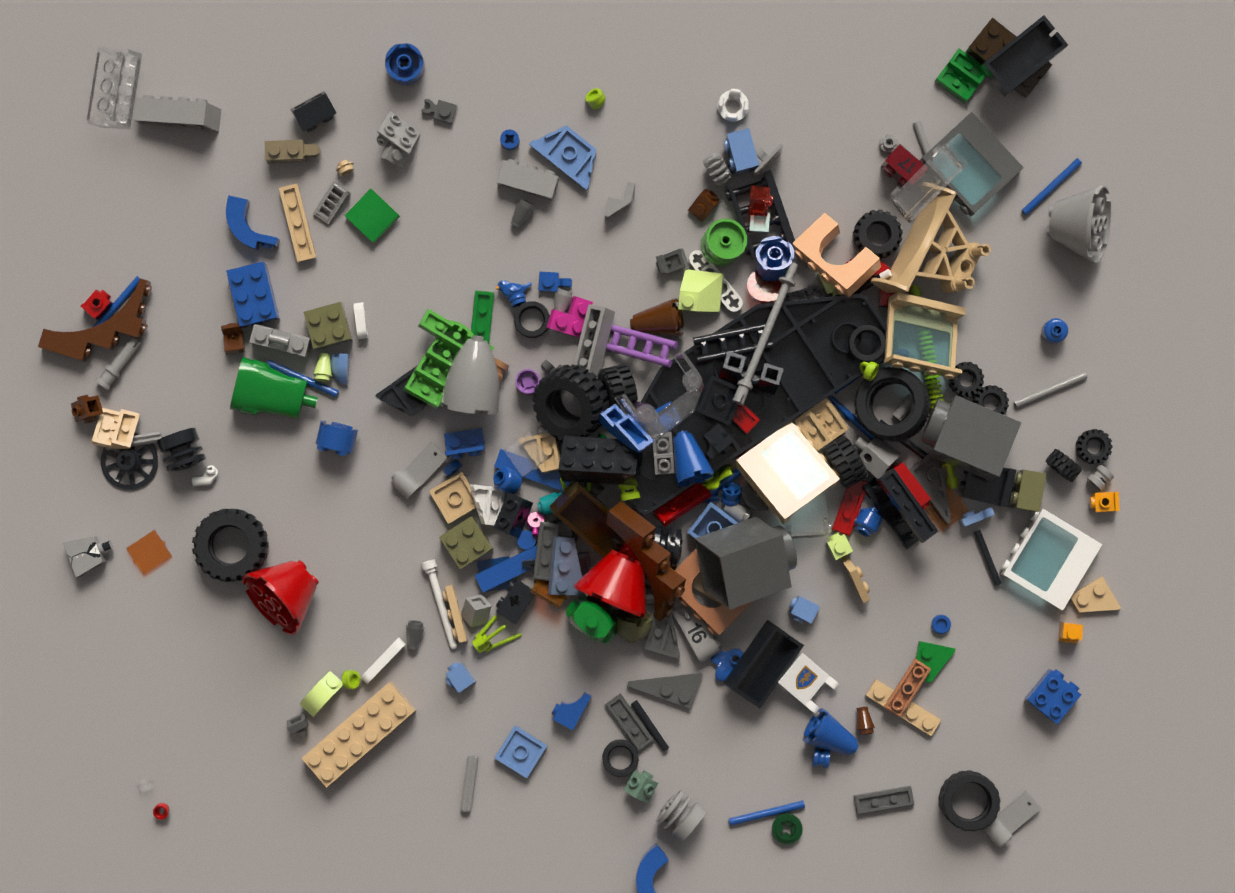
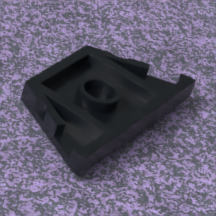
M417 366L375 395L378 400L411 417L428 406L425 402L403 390Z

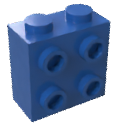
M1048 669L1025 699L1053 723L1058 724L1082 694L1078 692L1080 688L1071 681L1068 684L1063 679L1065 676L1060 671Z

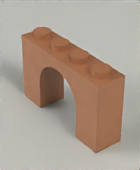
M696 549L674 570L686 579L685 591L679 599L680 602L686 607L690 605L695 610L693 612L695 617L700 621L704 619L709 624L707 628L714 635L716 633L721 635L752 603L750 602L731 610L723 604L713 608L700 604L693 593L694 581L701 573Z

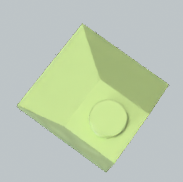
M685 269L680 288L678 309L720 312L724 273Z

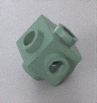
M634 770L624 791L634 798L648 803L658 782L652 779V774L644 770L642 773Z

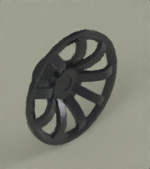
M147 444L136 452L134 451L135 446L130 447V449H120L121 452L119 454L106 450L104 447L101 453V468L106 479L116 487L129 490L137 489L147 484L154 477L158 467V455L153 444ZM150 448L153 459H139V456ZM106 454L116 458V463L106 466ZM139 464H153L149 475L139 467ZM119 467L120 471L114 480L108 473V470ZM134 470L145 478L135 484ZM125 472L129 475L130 485L119 483Z

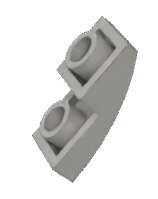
M652 433L655 475L675 473L672 433Z

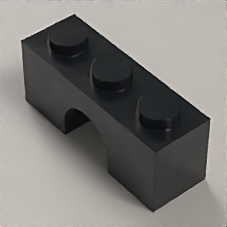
M728 351L719 378L734 383L744 379L749 366L745 361L746 357ZM767 363L763 367H756L751 380L753 389L775 395L783 368Z

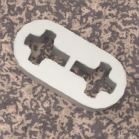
M364 302L354 303L358 339L368 338V328Z

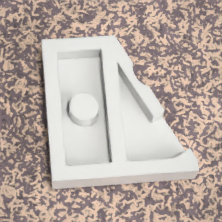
M470 484L481 524L494 525L503 505L505 493L492 486Z

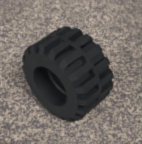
M880 209L865 213L854 227L853 242L857 246L856 249L862 251L867 247L880 259L887 258L893 254L899 247L903 230L900 228L901 223L896 220L897 217L890 215L888 211L883 212ZM873 224H880L888 231L889 238L881 246L872 244L867 238V229Z
M625 364L600 369L597 380H601L603 389L607 391L608 408L616 404L623 413L634 411L637 406L638 395L635 380Z
M841 436L823 447V453L830 467L837 471L839 481L844 487L848 489L868 477L867 469L861 457L848 438Z

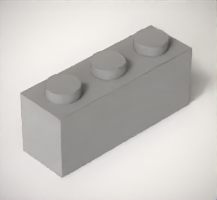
M508 159V162L504 160L502 162L497 185L552 201L559 178L555 176L556 173L553 171L545 170L541 172L533 165L527 164L524 167L519 165L518 161Z

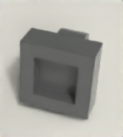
M305 713L287 720V728L290 734L297 732L300 738L307 736L305 727H308V718Z

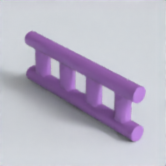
M612 324L610 332L614 334L611 344L607 343V351L671 367L672 360L667 359L670 348H677L678 342ZM621 335L630 337L627 348L618 346ZM637 339L646 341L643 352L634 350ZM653 344L663 346L659 357L650 355Z

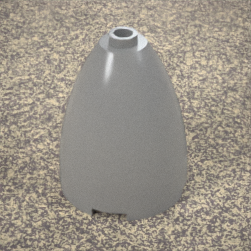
M472 336V339H468L455 356L446 377L441 407L448 405V410L471 414L483 413V411H486V414L498 413L500 398L498 371L492 350L488 342L483 340L484 337Z

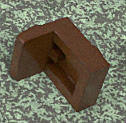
M704 189L689 207L688 211L703 222L719 203L720 199L717 198L713 191Z
M229 323L221 326L225 354L244 353V333L239 323Z

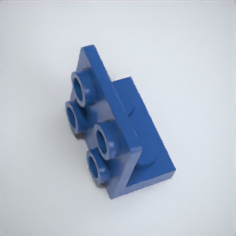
M482 428L444 434L446 444L445 456H450L452 460L463 458L462 454L469 453V456L472 457L482 455L481 451H486Z

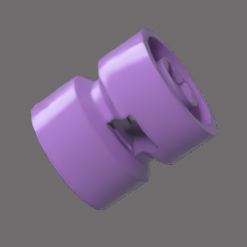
M524 369L517 374L515 382L521 393L533 395L535 394V387L541 379L534 370Z

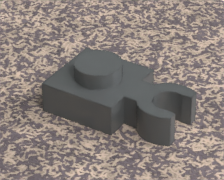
M430 99L424 100L425 103L430 104V109H422V113L427 115L434 113L433 119L452 124L457 105L438 100L436 105Z

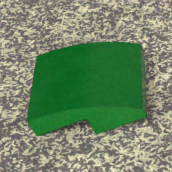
M958 48L935 82L963 103H966L986 74L980 68L982 64Z
M371 188L344 215L372 243H375L400 217Z

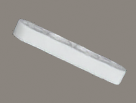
M695 250L690 254L689 263L694 270L700 271L698 268H701L698 262L693 263V256L696 254V256H702L701 262L703 264L706 262L709 264L702 271L713 269L716 273H720L714 264L710 263L703 256L702 251ZM723 276V284L727 286V292L722 294L721 302L730 312H737L742 308L743 301ZM730 291H732L733 295H730V297L733 300L737 299L739 301L737 303L738 308H735L734 306L731 308L729 306L731 302L728 298L726 299V301L723 300V298L726 297L730 293Z

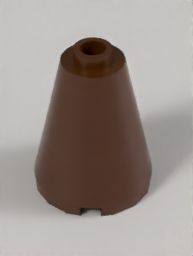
M674 298L634 314L633 319H630L631 329L650 335L683 336L684 332H680V328L684 327L683 313L676 305V302H679V300Z

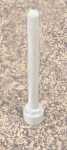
M436 559L422 562V569L425 570L426 574L428 573L449 646L451 649H456L457 642L454 639L451 622L435 573L437 570Z

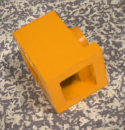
M1119 492L1092 493V497L1089 498L1090 508H1093V512L1120 511ZM1104 498L1108 500V504L1106 506L1102 504V500Z
M1060 622L1058 641L1075 644L1078 643V640L1082 641L1083 625Z

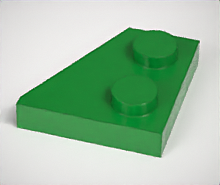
M918 641L915 659L931 668L924 682L931 683L954 654L955 648Z

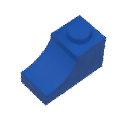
M584 692L574 702L565 703L562 701L560 705L556 704L551 713L554 715L553 720L573 730L592 695Z

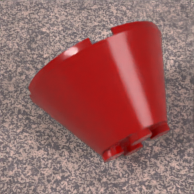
M613 549L573 586V588L601 599V601L629 613L641 616L642 618L646 616L645 571L638 560Z
M300 560L297 562L288 561L247 573L242 578L243 585L246 584L248 588L245 592L258 611L274 626L279 624L284 628L282 631L290 635H295L299 632L316 591V586L319 584L317 578L309 574L306 570V565Z

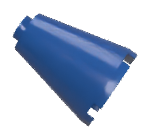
M687 431L676 433V437L673 438L677 486L686 487L690 486L692 482L699 484L712 478L714 474L713 469L692 433H687Z
M819 709V715L817 717L813 715L804 731V735L807 737L803 741L809 745L846 756L854 754L858 749L857 739L827 710Z

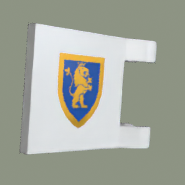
M801 653L778 681L781 686L815 714L820 708L810 699L824 682L834 690L839 686L837 681L804 653Z

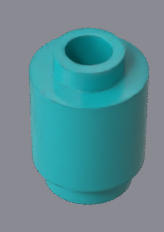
M554 492L540 497V502L537 503L540 513H545V516L552 514L553 512L549 506L562 492Z

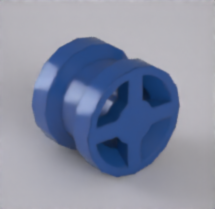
M509 129L501 134L500 141L503 148L511 151L519 146L520 139L517 132Z
M735 482L725 483L722 488L721 501L727 506H736L740 502L741 486Z
M814 748L812 767L822 766L828 769L830 751Z

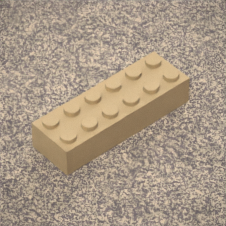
M390 681L301 759L327 788L416 709L395 684Z

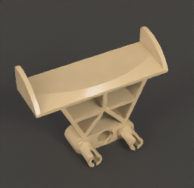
M920 183L918 187L927 193L928 196L890 270L892 276L887 279L872 278L871 283L885 293L908 292L915 277L941 281V289L945 293L972 289L973 286L970 285H975V281L971 274L980 256H988L989 253L986 252H991V247L989 244L979 245L976 242H967L949 211L956 195L955 191L936 184ZM942 224L944 229L936 243L933 240ZM929 250L931 252V255L925 265V268L923 272H918ZM956 250L949 263L945 252Z

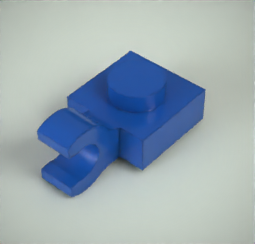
M540 271L538 291L557 292L558 287H572L571 278H559L558 272Z

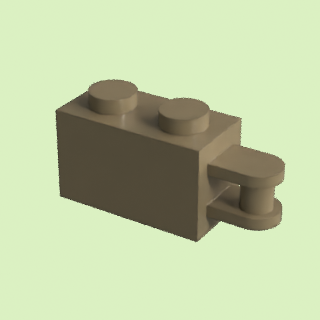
M304 140L265 141V160L267 163L306 162L307 157H318L321 153L318 145L306 144Z

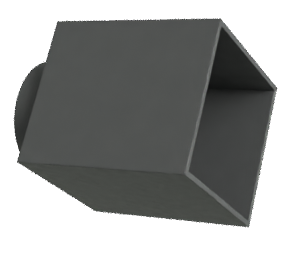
M955 396L949 403L937 399L923 430L920 442L931 446L928 456L992 482L1000 477L1022 422L959 396Z
M753 517L695 538L704 591L729 610L792 587L789 571L797 566V554L794 543L784 527L780 525L771 527L758 517Z

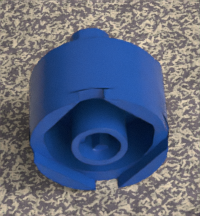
M396 44L389 49L385 57L386 70L391 79L398 84L411 85L417 82L424 73L425 62L422 54L412 44ZM408 61L409 65L402 67L401 62L406 63Z
M778 236L765 238L756 249L755 268L758 274L765 281H779L780 277L786 276L791 262H794L793 246L790 242H786Z
M321 420L315 442L317 449L322 451H328V449L336 450L335 454L342 456L352 453L358 429L352 430V426L332 422L329 425L326 424L327 421Z

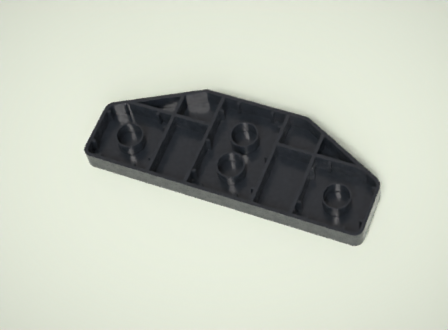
M852 294L849 298L846 295L784 301L767 342L773 341L774 349L764 350L757 365V368H760L767 363L783 368L782 376L775 395L753 388L749 390L744 405L760 421L747 434L733 420L729 426L694 411L708 375L719 378L725 360L721 359L698 364L697 356H702L700 344L692 346L674 358L670 368L660 367L632 417L651 438L652 433L671 432L673 458V438L676 437V433L681 431L692 433L714 472L862 375L863 373L859 368L861 361L856 360L848 348L850 335L861 326L871 325L882 331L886 340L887 326L869 298L863 294ZM774 303L757 304L714 333L766 323ZM757 332L745 335L748 346L758 344ZM862 333L856 339V348L863 355H871L878 348V340L872 333ZM738 336L727 338L729 350L740 348ZM894 336L892 354H894L898 348V343ZM719 340L707 342L710 354L721 352ZM885 350L884 353L873 362L878 364L881 361L885 360ZM754 353L742 355L746 357L745 361L748 365ZM722 379V380H724V381H726V382H728V383H730V384H733V385H735V386L738 387L737 383H734V382H731V381ZM671 401L679 419L662 428L653 411ZM719 423L734 440L731 443L733 447L725 454L721 451L710 460L706 455L709 450V444L703 436ZM653 444L643 450L639 484L636 486L637 491L640 493V498L630 500L638 512L649 514L696 482L690 483V486L679 487L676 483L675 473L655 475Z

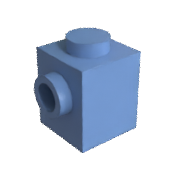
M798 595L797 599H792L789 608L791 609L790 613L794 614L793 619L801 623L805 620L812 624L820 606Z
M455 662L447 668L449 672L446 673L447 678L445 680L451 688L455 687L458 693L475 682V679L463 662L460 664Z

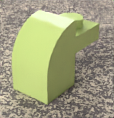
M329 671L299 705L314 717L343 686L342 681Z

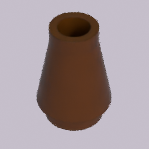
M868 706L856 708V731H858L859 735L873 734L875 726L868 711Z

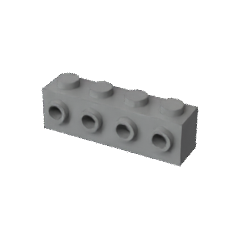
M588 304L573 365H578L579 369L582 367L588 369V372H593L597 379L598 372L602 367L615 312L605 307Z

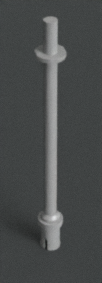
M791 262L786 276L779 278L782 286L744 379L739 380L737 383L738 388L732 401L738 405H744L749 390L753 388L751 383L752 377L789 287H795L796 285L792 279L798 264Z

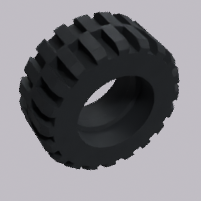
M563 365L542 378L534 390L533 402L535 404L533 409L537 413V421L542 423L541 427L544 430L547 429L551 436H557L561 441H563L564 436L588 437L602 426L599 422L600 414L609 407V400L606 399L608 394L603 389L601 380L598 381L596 379L597 376L593 372L589 373L588 369L584 367L579 369L578 365ZM561 390H566L576 397L581 407V417L575 416L566 410L561 401Z
M220 509L210 513L207 518L201 521L200 526H197L195 530L196 535L192 539V543H194L192 552L196 556L195 561L197 565H200L201 570L209 574L211 578L223 582L240 581L247 573L257 571L264 564L263 561L267 558L268 554L266 553L267 547H269V542H267L266 538L268 535L262 527L263 524L254 515L241 509ZM226 527L240 529L248 539V551L244 558L236 563L221 561L213 550L214 537L220 530Z

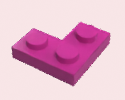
M573 296L569 314L552 309L547 328L580 338L588 304L592 305L593 302Z

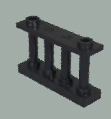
M771 170L763 173L764 178H761V181L734 190L732 185L728 184L727 190H725L727 200L732 201L738 222L747 234L745 253L750 255L751 259L755 258L754 251L761 244V241L751 243L748 234L750 233V225L746 226L742 215L751 211L774 206L776 214L770 217L769 226L774 224L780 225L782 232L777 236L786 242H790L791 245L795 241ZM761 188L768 189L770 196H767V199L739 208L737 196Z
M894 468L878 479L876 477L862 487L906 550L918 541L924 543L938 532Z

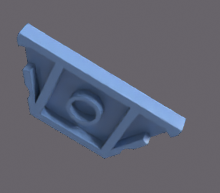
M566 125L529 143L533 149L583 189L588 190L596 148Z

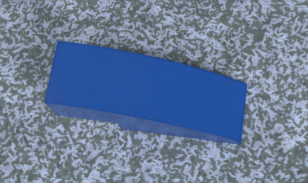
M616 404L600 414L599 422L606 430L632 450L640 453L654 443V440L630 414L625 415Z

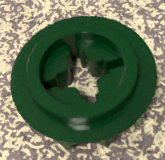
M784 813L777 816L772 823L773 836L782 844L795 843L802 835V823L793 814ZM782 822L787 826L794 823L790 828L793 835L788 832L780 834L784 829Z

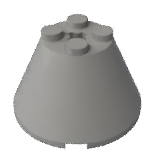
M1098 186L1050 205L1048 215L1051 217L1050 225L1047 227V236H1051L1056 242L1092 263L1100 262L1104 253H1101L1103 245H1107L1111 224V200H1107L1106 194H1109L1108 188L1106 186Z

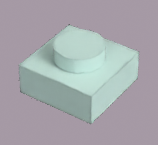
M751 211L749 231L768 233L770 213Z

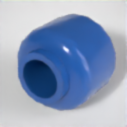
M1059 318L1046 321L1042 327L1043 338L1051 344L1063 341L1068 335L1067 324Z
M503 467L494 474V486L501 492L514 494L521 487V474L511 468Z
M873 507L861 509L854 521L856 531L866 537L876 534L882 523V517L879 515V511Z

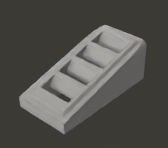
M333 181L313 214L329 225L351 193ZM335 190L342 194L341 198L333 192ZM330 196L338 200V203L335 204L329 199ZM326 202L334 207L333 211L325 206ZM324 209L330 214L329 217L321 213L320 210Z

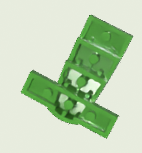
M427 309L418 327L436 338L418 363L403 390L437 409L442 400L443 388L451 364L463 344L468 339H472L474 335L465 325L447 320L432 310Z

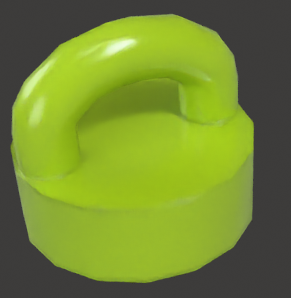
M600 88L590 90L585 97V101L594 110L599 109L606 100L605 94Z
M873 361L870 363L861 362L859 368L863 373V378L872 381L878 373L879 364Z
M345 670L342 674L343 686L346 689H356L359 686L360 674L354 670Z

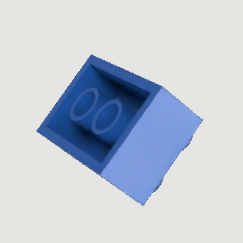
M264 261L226 270L240 327L246 328L254 326V324L258 325L280 319L268 267Z

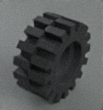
M973 362L957 364L955 368L961 369L962 373L969 372L972 374L973 383L968 387L962 386L959 382L960 375H958L954 379H948L949 387L957 395L963 397L978 393L984 384L982 369H979L978 365L973 364Z
M995 385L985 386L974 395L973 403L985 407L984 399L988 395L995 396L998 400V406L993 411L1002 415L1007 412L1009 398H1007V393L1001 387L999 388Z
M1097 429L1083 432L1076 442V452L1078 451L1079 458L1081 457L1082 461L1089 464L1102 463L1104 460H1107L1108 456L1112 453L1111 448H1113V445H1111L1112 440L1108 437L1109 435ZM1091 439H1096L1101 444V450L1097 454H1092L1087 449V444Z
M1054 449L1045 460L1053 470L1070 482H1073L1082 471L1077 463L1058 449Z

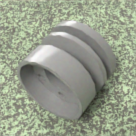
M682 790L669 798L661 808L656 819L659 825L667 819L663 826L665 830L673 824L675 827L671 834L680 842H683L690 835L707 812L698 803L689 808L687 806L691 799L689 796L680 801L685 794Z

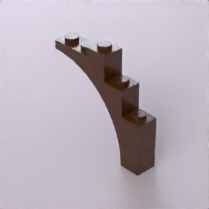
M140 278L134 293L123 308L113 317L95 327L75 332L43 329L38 347L86 362V359H89L92 353L91 344L114 350V347H117L120 341L119 332L141 339L142 335L146 334L148 325H146V320L140 318V315H143L145 312L146 304L144 302L146 296L149 297L151 293V282Z
M621 501L608 511L606 524L627 543L641 563L654 596V617L661 621L673 613L674 601L684 593L686 579L669 567L671 553L654 541L656 527Z

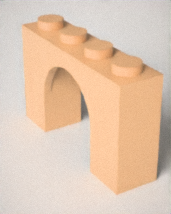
M824 213L792 243L794 255L799 260L803 259L807 262V266L812 271L820 273L821 278L826 283L830 282L833 284L839 294H844L849 298L881 268L880 258L865 247L855 258L844 265H831L825 262L821 257L822 251L840 234L838 223Z

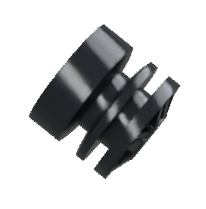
M196 428L178 431L157 440L160 452H170L171 454L164 459V463L174 462L166 467L167 472L185 470L196 466L199 462L206 459L205 454H195L202 451V447L192 446V444L200 440Z
M655 526L654 541L671 553V568L676 569L682 551V529H676V535L672 537V528L668 529L665 536L662 535V526Z

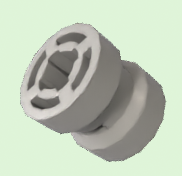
M1100 464L1096 468V472L1090 474L1087 480L1096 489L1102 491L1105 488V484L1111 481L1114 476Z

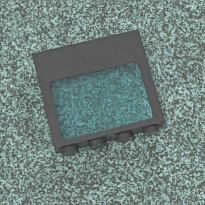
M972 112L919 160L929 168L926 173H930L934 177L933 180L937 185L956 192L953 201H956L960 205V210L970 217L1024 168Z

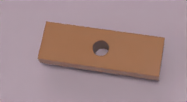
M914 658L883 707L901 717L931 668ZM910 685L911 689L906 692L904 687Z

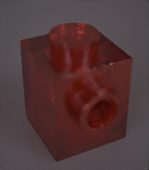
M751 185L748 215L767 217L768 208L772 207L773 195H770V187Z

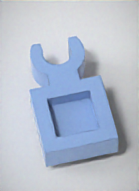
M992 507L974 513V510L963 514L964 518L959 520L962 527H965L995 514Z

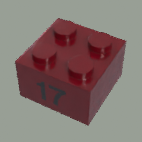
M901 144L895 148L881 165L883 168L882 172L886 176L895 178L898 181L897 185L901 189H907L908 191L929 170Z

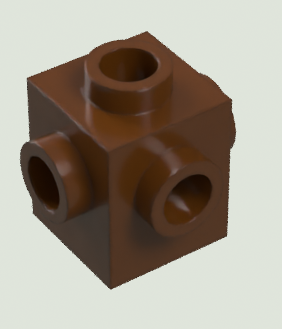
M83 395L77 397L76 402L71 403V411L76 422L84 421V424L94 422L95 417L104 414L99 395L92 397Z

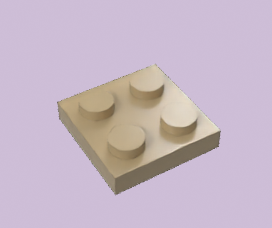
M463 472L429 490L448 524L476 508L470 484Z

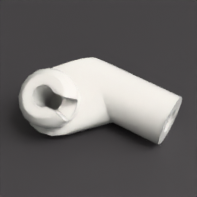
M208 466L206 472L201 477H192L193 487L211 485L218 474L215 466Z

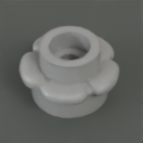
M886 134L879 141L881 144L880 148L884 152H893L898 145V139L892 134Z

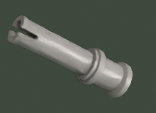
M131 336V339L111 365H106V370L95 381L109 391L110 385L116 378L120 377L121 369L142 343Z

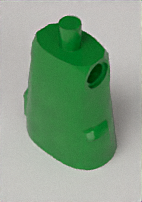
M242 357L230 410L241 411L243 414H251L252 416L259 413H271L299 418L302 405L315 408L318 397L305 394L307 380L283 374L271 368L268 363Z
M586 594V596L575 598L568 605L566 615L573 627L592 641L605 644L615 637L617 633L615 630L616 612L608 603Z

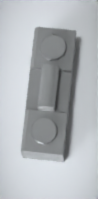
M257 324L253 326L249 341L255 345L308 358L312 344L311 338Z

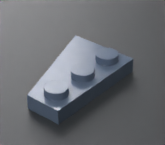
M553 536L548 594L586 596L585 593L573 588L574 584L582 578L574 538Z

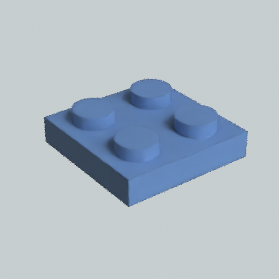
M514 725L494 758L527 778L547 745Z

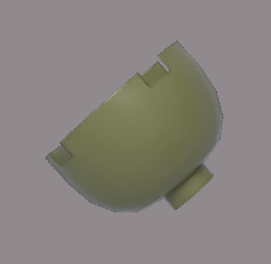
M622 609L615 613V630L626 642L636 643L646 638L650 633L653 617L650 618L648 612H646L645 618L624 612Z

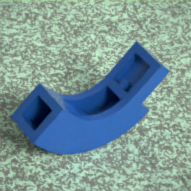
M228 195L226 219L234 236L243 244L255 250L259 249L260 243H262L261 247L273 249V246L279 247L280 239L256 233L249 227L247 212L250 201Z
M657 843L643 855L639 862L636 873L638 893H657L653 887V877L656 871L669 861V858Z

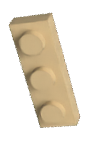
M454 584L445 586L443 596L445 602H449L450 609L447 611L450 621H454L455 628H452L454 639H458L459 643L467 641Z

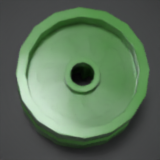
M723 218L715 221L709 226L701 239L703 256L716 266L732 264L740 257L747 246L745 229L732 219Z

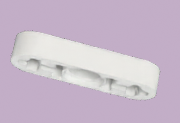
M398 638L360 678L368 684L406 644Z

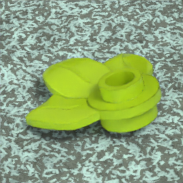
M725 465L714 472L712 478L701 484L707 490L717 489L722 479L733 475L730 470L733 466Z

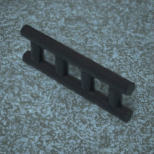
M766 323L693 337L694 345L700 344L702 356H697L698 364L725 359L728 351L739 355L754 353L757 344L748 346L745 335L757 332L759 341ZM738 336L740 348L729 350L727 338ZM719 340L721 352L710 354L707 342ZM773 341L767 342L764 350L774 349Z

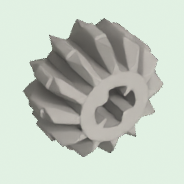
M719 153L711 154L703 160V165L716 186L724 185L732 179V174Z

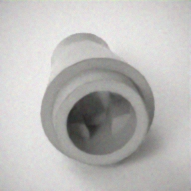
M558 288L557 292H555L554 310L565 313L573 299V292Z
M739 504L736 506L725 505L723 509L725 513L738 523L750 519L753 513L749 507Z

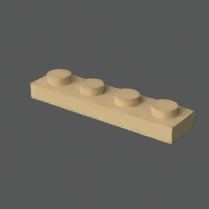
M298 184L279 188L297 262L317 258Z
M875 679L865 695L884 706L894 690ZM912 701L901 716V718L932 736L941 722V719Z

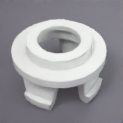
M731 89L723 93L719 98L718 112L727 121H739L748 113L749 101L741 90ZM736 100L739 102L740 109L737 113H729L727 111L726 104L728 101Z

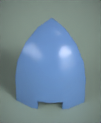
M331 354V371L334 379L340 384L348 386L350 355Z

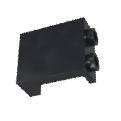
M1003 467L1000 477L992 482L963 470V473L966 475L965 480L961 481L959 486L960 497L1008 507L1017 470Z

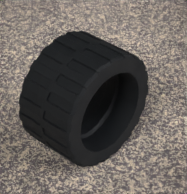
M972 770L959 771L944 781L945 783L940 789L939 806L943 815L950 823L964 831L972 832L985 829V827L992 824L1000 811L1001 802L998 789L992 781L981 773L973 772ZM964 783L980 785L987 795V805L984 811L972 819L960 817L952 807L953 793Z

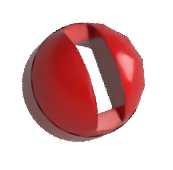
M165 803L157 804L153 809L154 817L159 820L165 819L170 811L169 806Z

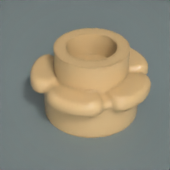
M343 160L337 164L336 171L339 172L340 176L348 175L354 171L352 166L354 163Z

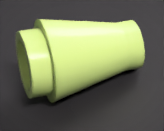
M319 354V359L313 373L315 381L330 382V378H332L330 354Z

